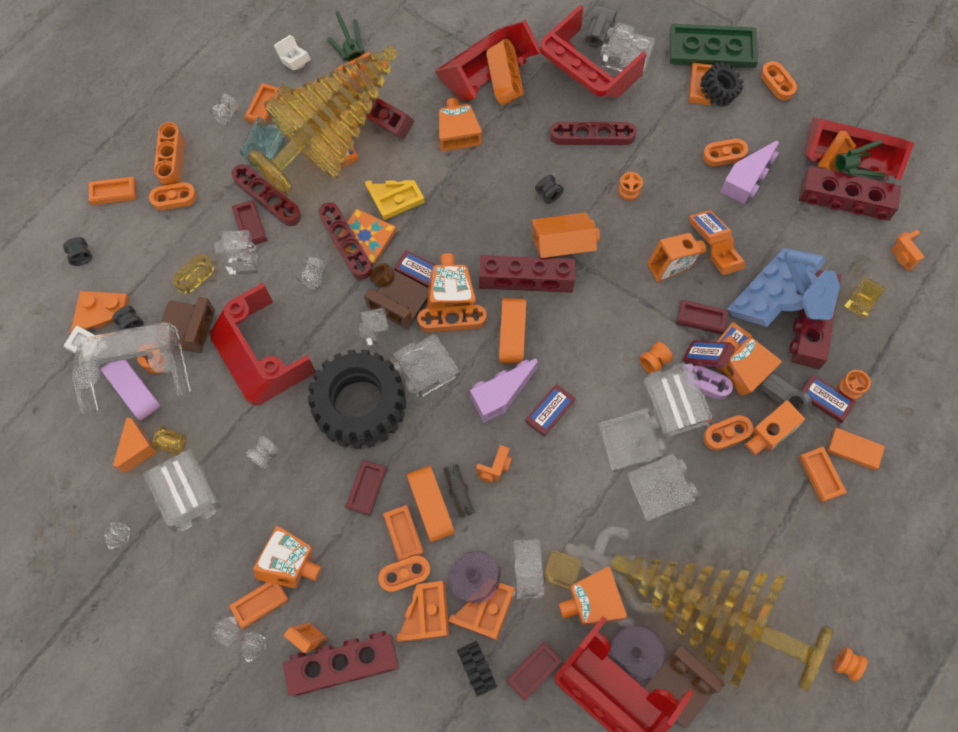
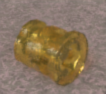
M160 426L154 434L152 448L155 450L161 448L164 452L171 451L173 455H179L184 449L186 435H177L176 431H167L165 426Z

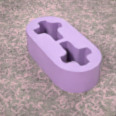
M702 366L690 368L685 378L688 387L718 400L727 398L733 389L732 381L728 377ZM696 373L701 375V380L698 383L694 381ZM719 383L724 384L722 392L717 391Z

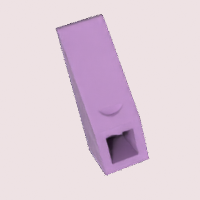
M775 141L735 163L725 179L720 193L742 204L746 203L748 197L753 198L759 188V185H757L758 180L763 181L769 171L766 166L768 163L773 164L779 152L775 151L779 142Z
M537 359L531 361L524 360L515 369L508 372L507 370L501 371L494 376V379L488 382L480 381L472 387L470 399L483 423L508 410L536 372Z

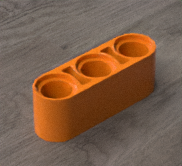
M504 39L487 49V59L494 94L501 105L514 101L524 93L515 48L508 39Z
M172 122L162 124L158 130L154 173L162 186L181 182L185 141L178 126Z
M502 298L499 363L519 364L523 361L526 299Z
M429 465L407 473L406 475L430 543L455 534L431 466Z

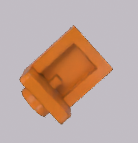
M918 229L910 234L906 231L895 239L897 243L891 249L897 261L907 271L914 269L925 257L913 243L920 235Z
M733 237L710 244V261L722 275L745 268V261L734 249Z
M500 445L492 468L477 464L475 469L479 479L488 483H493V481L500 482L503 471H509L513 459L509 456L510 448Z

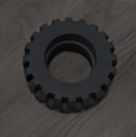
M355 349L347 350V355L341 356V353L333 355L335 358L333 361L326 360L322 364V371L316 370L313 375L315 382H311L308 389L311 394L308 396V404L316 424L330 441H337L339 446L345 448L349 444L353 446V449H361L362 444H367L368 448L376 446L375 441L380 439L383 443L389 439L387 434L389 432L395 433L399 428L398 421H403L405 416L404 409L406 408L404 385L398 370H395L394 365L389 360L384 361L382 355L374 353L371 356L369 350L363 349L361 353H356ZM367 382L379 388L381 392L380 402L367 415L347 417L340 414L335 407L339 393L350 384Z

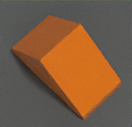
M126 418L113 466L122 473L129 472L157 453L141 427L132 418Z

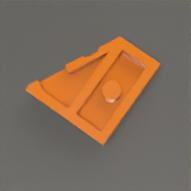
M80 291L70 333H72L76 325L84 330H88L93 327L99 329L105 327L108 323H114L112 316L120 308L128 306L129 296L124 293Z
M490 579L481 587L480 592L467 600L466 605L455 615L453 614L448 621L451 624L497 641L516 589Z
M437 581L417 584L412 596L413 601L408 606L404 616L406 620L401 632L397 634V642L449 637L445 582Z

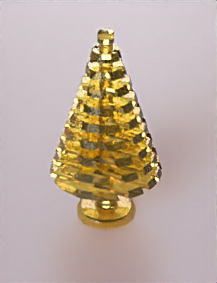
M389 45L381 54L378 52L369 54V60L362 57L355 61L356 65L351 63L342 67L343 71L341 69L331 71L330 77L328 75L318 77L317 83L309 81L304 84V88L299 86L290 91L291 94L286 92L279 95L277 99L272 98L265 101L264 107L267 109V113L290 142L272 160L256 149L250 150L247 153V157L272 185L286 195L292 191V184L282 170L300 152L315 165H318L326 174L339 178L342 171L340 166L346 163L348 159L347 152L352 151L354 146L353 140H356L360 134L359 127H363L366 122L365 114L370 113L372 101H375L378 97L377 87L381 88L385 82L382 74L388 75L391 69L389 62L397 57L395 48Z
M621 554L614 557L612 568L626 573V582L632 587L638 579L642 580L639 586V593L644 599H646L653 587L656 588L651 601V606L656 611L662 607L667 595H671L664 612V619L670 624L677 616L683 602L686 603L677 625V631L683 637L689 630L698 610L701 611L690 639V644L696 650L703 641L713 618L717 619L703 655L709 662L715 656L728 625L733 626L717 670L723 676L733 659L743 634L745 633L750 636L731 680V684L737 690L760 640L803 662L804 666L797 685L802 691L808 692L825 656L834 629L829 626L821 627L813 644L807 645L766 625L787 576L777 575L758 619L755 620L751 616L769 573L759 572L739 613L735 610L748 581L750 571H740L724 605L720 604L721 598L728 585L732 569L723 568L720 571L708 597L704 595L712 579L715 566L705 565L691 590L689 588L694 578L697 564L687 563L677 583H675L674 580L680 562L671 561L668 563L661 576L659 572L662 560L653 559L648 568L645 569L643 568L645 557H636L633 562Z

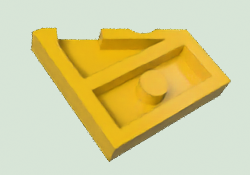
M404 180L402 182L386 181V184H372V181L365 182V187L383 220L425 203L424 197L414 180Z

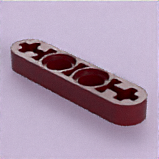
M556 122L551 126L550 139L558 145H630L635 141L637 129L629 122ZM579 130H585L588 133V135L585 137H580L576 134V132ZM601 130H606L610 133V135L608 137H602L598 134V132ZM558 131H562L563 135L559 136Z
M240 164L234 167L231 174L239 188L286 226H295L300 222L301 213L295 203L249 166ZM239 175H247L249 182L244 177H239ZM256 185L264 186L261 192L256 193L252 190ZM274 197L280 199L277 205L272 206L268 204L269 200ZM284 207H285L286 211L289 212L290 214L294 213V216H292V217H291L290 215L286 216V213H285V211L283 210Z
M330 202L324 203L318 211L323 226L351 274L358 280L367 279L372 274V266L368 256L338 206ZM330 211V213L333 214L335 220L334 222H332L330 217L326 215L327 212ZM337 228L346 229V233L343 236L334 235V231ZM349 245L357 248L353 254H346L344 249ZM357 259H359L360 264L363 267H365L364 271H361L357 268Z

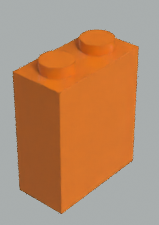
M586 212L532 220L533 242L540 258L597 251V242H600L599 228L595 227L594 220H591Z

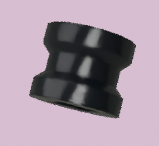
M547 175L537 183L535 191L538 194H542L543 200L550 204L562 195L564 188L556 183L553 175Z
M71 238L63 244V249L68 254L67 260L70 265L81 266L91 261L92 254L87 249L88 244L84 238Z
M132 306L122 307L112 316L113 322L120 326L119 330L124 336H131L137 333L144 325L143 320L136 316V311Z

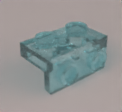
M257 117L240 149V154L252 166H272L290 130L285 125H268L262 117Z

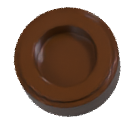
M382 263L373 269L370 280L378 287L383 286L390 281L394 270L387 263Z

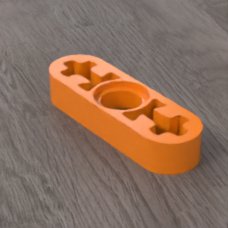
M480 305L426 308L420 311L417 319L419 328L427 333L482 328L486 324L487 313L484 307ZM462 313L466 314V322H463ZM473 313H478V316H480L478 321H474ZM449 314H456L459 317L458 322L454 324L448 323L445 319ZM438 315H441L442 324H439ZM428 316L432 320L429 325L426 324V317Z

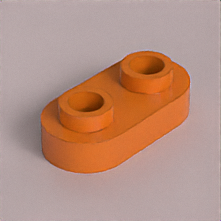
M774 61L767 62L763 66L760 74L761 79L775 97L780 100L791 99L797 90V84L780 63Z
M741 139L710 143L705 147L702 157L707 165L713 167L737 163L746 157L748 145Z
M186 182L154 188L149 194L152 206L161 211L190 206L197 198L193 186Z
M742 415L718 422L707 428L703 436L704 443L709 449L720 451L744 442L751 436L753 424L747 417ZM739 427L742 433H737L734 428ZM712 436H717L720 442L713 441Z
M413 555L393 562L380 570L379 584L384 590L389 592L417 584L428 577L430 565L427 559L421 555ZM416 563L422 566L419 573H414L411 569ZM391 572L397 575V579L394 582L387 580V575Z

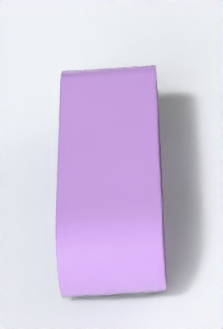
M122 354L100 368L140 421L162 407Z

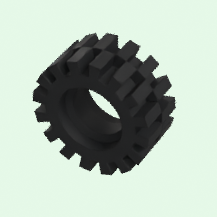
M724 62L714 64L701 77L700 87H703L701 89L702 93L706 92L705 98H710V103L712 104L716 102V106L729 105L741 94L743 85H741L743 79H739L740 73L736 74L734 72L736 69L734 67L730 69V64L728 63L725 66Z
M477 640L457 649L477 697L497 688Z

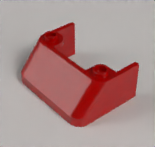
M579 5L541 40V54L594 95L617 98L642 76L647 53L641 52L615 78L611 77L579 53L569 41L582 28L583 6Z
M523 20L496 29L440 66L435 72L438 78L460 101L465 100L469 102L477 97L476 92L479 91V87L491 79L487 49L504 39H508L515 48L518 67L527 62L526 58L538 55L542 51L527 21Z
M812 118L804 152L808 157L807 160L820 163L839 131H847L856 145L854 149L879 140L882 141L881 145L864 151L870 152L871 155L861 158L859 167L886 174V177L879 178L888 179L889 176L901 180L914 142L826 119Z
M264 283L230 300L210 331V338L244 397L252 405L265 403L316 372L308 355L287 367L276 356H268L258 361L237 324L273 303Z
M603 616L555 674L557 685L609 732H666L673 726L694 693L688 690L676 700L668 690L654 689L649 693L607 656L611 651L609 641L606 636L598 632L608 620Z

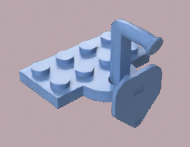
M783 248L727 310H729L728 314L731 317L765 327L781 311H796L803 308L810 319L830 320L834 314L840 284L836 273L832 270H825L818 278L816 277L815 273L825 264L824 256Z

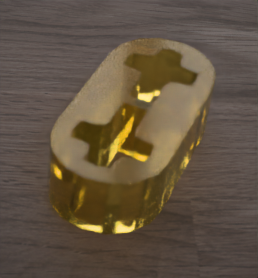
M198 254L179 269L172 279L177 290L181 293H190L207 279L214 270L211 259L205 254ZM201 263L203 265H206V267L203 269L202 267H198V265ZM182 279H185V280H188L189 282H188L187 284H185V283H181V280H182Z

